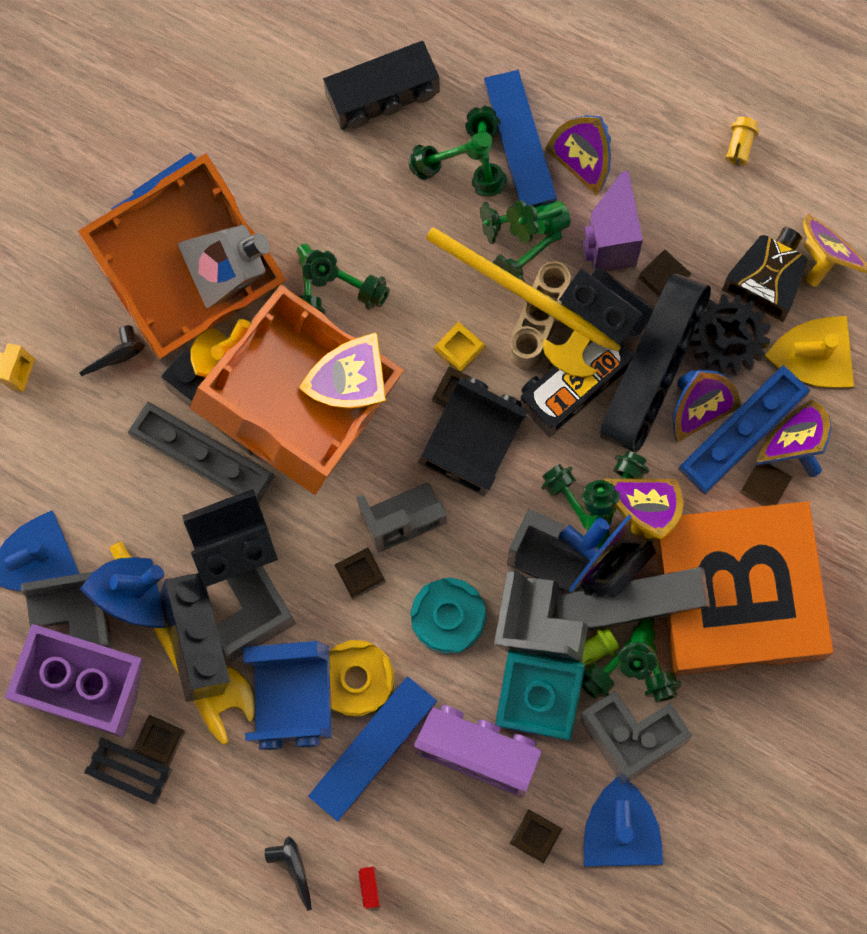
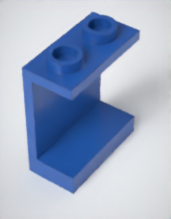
M319 641L243 647L244 663L254 666L256 732L245 733V741L259 744V750L282 749V742L296 741V747L319 746L320 739H332L329 646Z

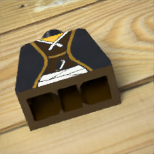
M787 227L782 229L777 240L761 235L730 271L722 291L734 297L741 295V301L745 303L751 300L754 301L756 309L764 311L766 314L784 323L793 305L808 260L805 255L796 251L802 236L797 231Z

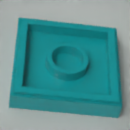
M508 649L495 725L500 728L571 741L585 663Z

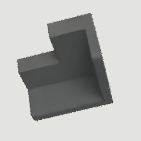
M424 483L369 507L364 494L356 497L360 514L378 553L447 524L446 513L441 502L437 501L429 483Z
M528 508L509 548L507 565L537 579L554 580L559 584L558 589L571 593L569 591L570 587L590 561L560 537L564 524ZM581 584L572 593L578 592Z
M263 566L226 579L243 608L216 624L222 651L230 663L243 656V647L260 646L296 624Z
M508 570L494 645L508 652V649L582 663L588 625L580 621L553 618L559 586L556 581L528 578L517 571Z
M93 572L21 584V591L27 601L30 627L32 624L49 627L69 623L70 636L113 649L108 613L96 606L80 590Z
M616 691L584 710L580 718L581 723L622 785L686 745L693 736L671 703L637 723Z

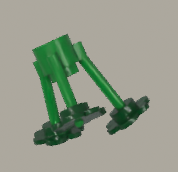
M518 200L514 206L507 209L506 215L499 216L496 210L490 208L488 202H483L482 207H480L483 232L487 235L490 244H495L498 232L501 230V224L508 222L511 223V234L514 236L518 235L522 243L531 242L533 234L539 233L547 236L517 261L511 258L506 260L501 254L493 261L495 265L523 282L525 280L522 267L551 243L562 239L561 230L568 228L571 223L569 211L561 201H556L546 206L540 205L535 208L532 205H526L523 200Z

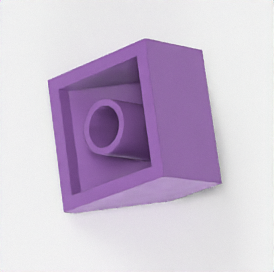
M629 171L619 174L592 211L589 226L584 227L585 240H582L585 262H592L593 272L597 267L609 271L637 266L643 238Z

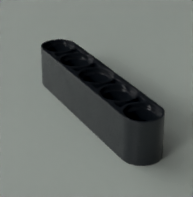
M676 273L672 274L668 279L603 420L600 430L601 439L636 453L642 448L706 310L711 296V287L709 285Z

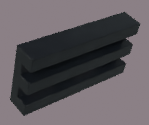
M621 540L583 580L581 587L584 594L591 596L596 592L597 596L603 597L608 593L609 597L615 598L656 553L652 541Z
M101 737L98 742L99 746L91 757L92 761L86 767L84 773L156 805L173 769ZM106 750H111L156 770L161 775L157 780L105 757ZM100 763L155 787L152 794L98 771Z

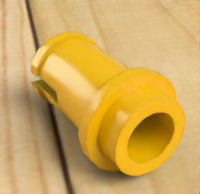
M742 116L732 123L731 130L733 135L725 157L727 162L736 165L738 158L740 160L739 166H746L748 164L753 139L758 136L760 131L757 128L758 122L756 120Z

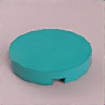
M452 577L441 578L442 580H436L423 586L415 596L410 611L412 629L419 642L431 651L445 655L461 653L472 647L483 634L486 623L485 604L479 592L466 581Z

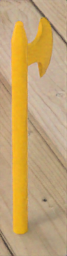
M432 227L428 232L426 240L574 330L569 340L562 345H555L545 338L543 340L544 354L559 370L577 377H588L595 374L597 370L587 365L583 359L584 351L590 341L614 351L621 349L619 344L581 316L440 230Z
M122 541L113 544L109 548L115 560L131 558ZM165 619V628L153 629L179 675ZM229 666L226 667L230 683L224 694L193 701L209 731L222 745H226L228 739L224 724L219 717L220 713L230 708H238L243 711L249 723L255 718V694L244 675Z

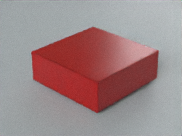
M374 866L360 868L358 873L363 907L367 910L381 908L376 868Z

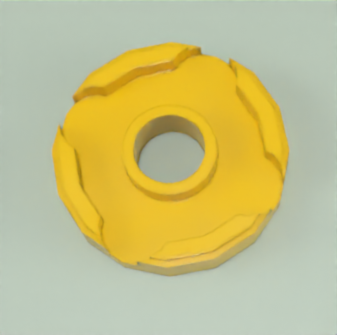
M349 640L336 645L329 651L331 708L346 717H364L376 713L389 699L394 689V671L389 657L374 644L362 640ZM354 668H360L367 674L366 684L359 689H352L345 682L347 673Z

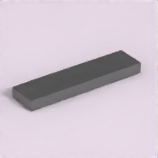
M148 401L128 431L131 437L234 496L253 489L259 503L275 478L274 473Z
M701 567L630 581L615 598L609 597L608 593L603 597L597 596L596 592L589 596L585 595L584 591L559 595L556 598L558 619L584 622L588 625L587 631L710 607L705 571Z

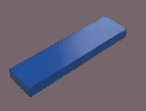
M519 69L484 78V85L491 108L496 111V117L500 118L501 124H498V133L518 200H523L526 205H532L535 208L540 205L546 206L556 202L557 196Z
M783 365L679 466L678 470L706 495L811 390Z
M407 676L308 797L339 822L430 712L432 707L435 706L437 700Z

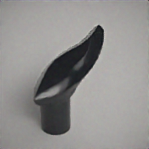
M126 325L119 328L121 344L89 364L79 374L84 376L104 367L127 361L140 353L145 345L142 342L136 341L133 327Z
M288 836L284 841V845L265 848L267 863L285 861L288 874L295 883L303 905L307 911L312 910L305 869L296 842Z

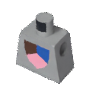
M244 225L205 234L178 243V247L206 309L233 299L265 273V267L260 257L267 254L270 249L269 242L263 234L256 233L250 236L247 227Z

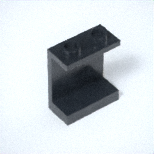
M597 267L592 275L581 268L559 298L561 302L619 345L637 340L646 328L655 309L601 267Z
M461 377L418 463L485 496L490 490L496 478L495 474L528 411L521 408L522 403L514 397L505 394L500 397L488 391L489 387L484 382L472 377L468 380Z
M253 489L182 515L184 525L194 547L191 555L204 587L278 560L265 518Z

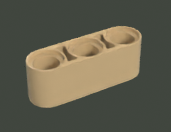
M547 262L538 271L532 287L564 306V303L559 298L570 284V270L561 262ZM553 277L561 280L563 285L559 288H550L546 286L544 281ZM527 301L511 336L509 352L513 364L521 369H531L539 364L544 354L543 340L544 338L548 341L550 340L557 323V319L552 316L545 321L533 319L530 314L540 309ZM523 342H529L536 347V350L531 354H523L519 352L517 346Z

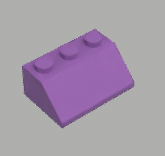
M32 624L5 698L15 704L124 738L137 700L143 659Z
M443 705L441 710L432 707L414 744L416 755L524 798L542 752L535 748L536 741L519 734H515L513 739L499 734V726L479 719L476 725L462 719L464 716L462 711L447 705Z

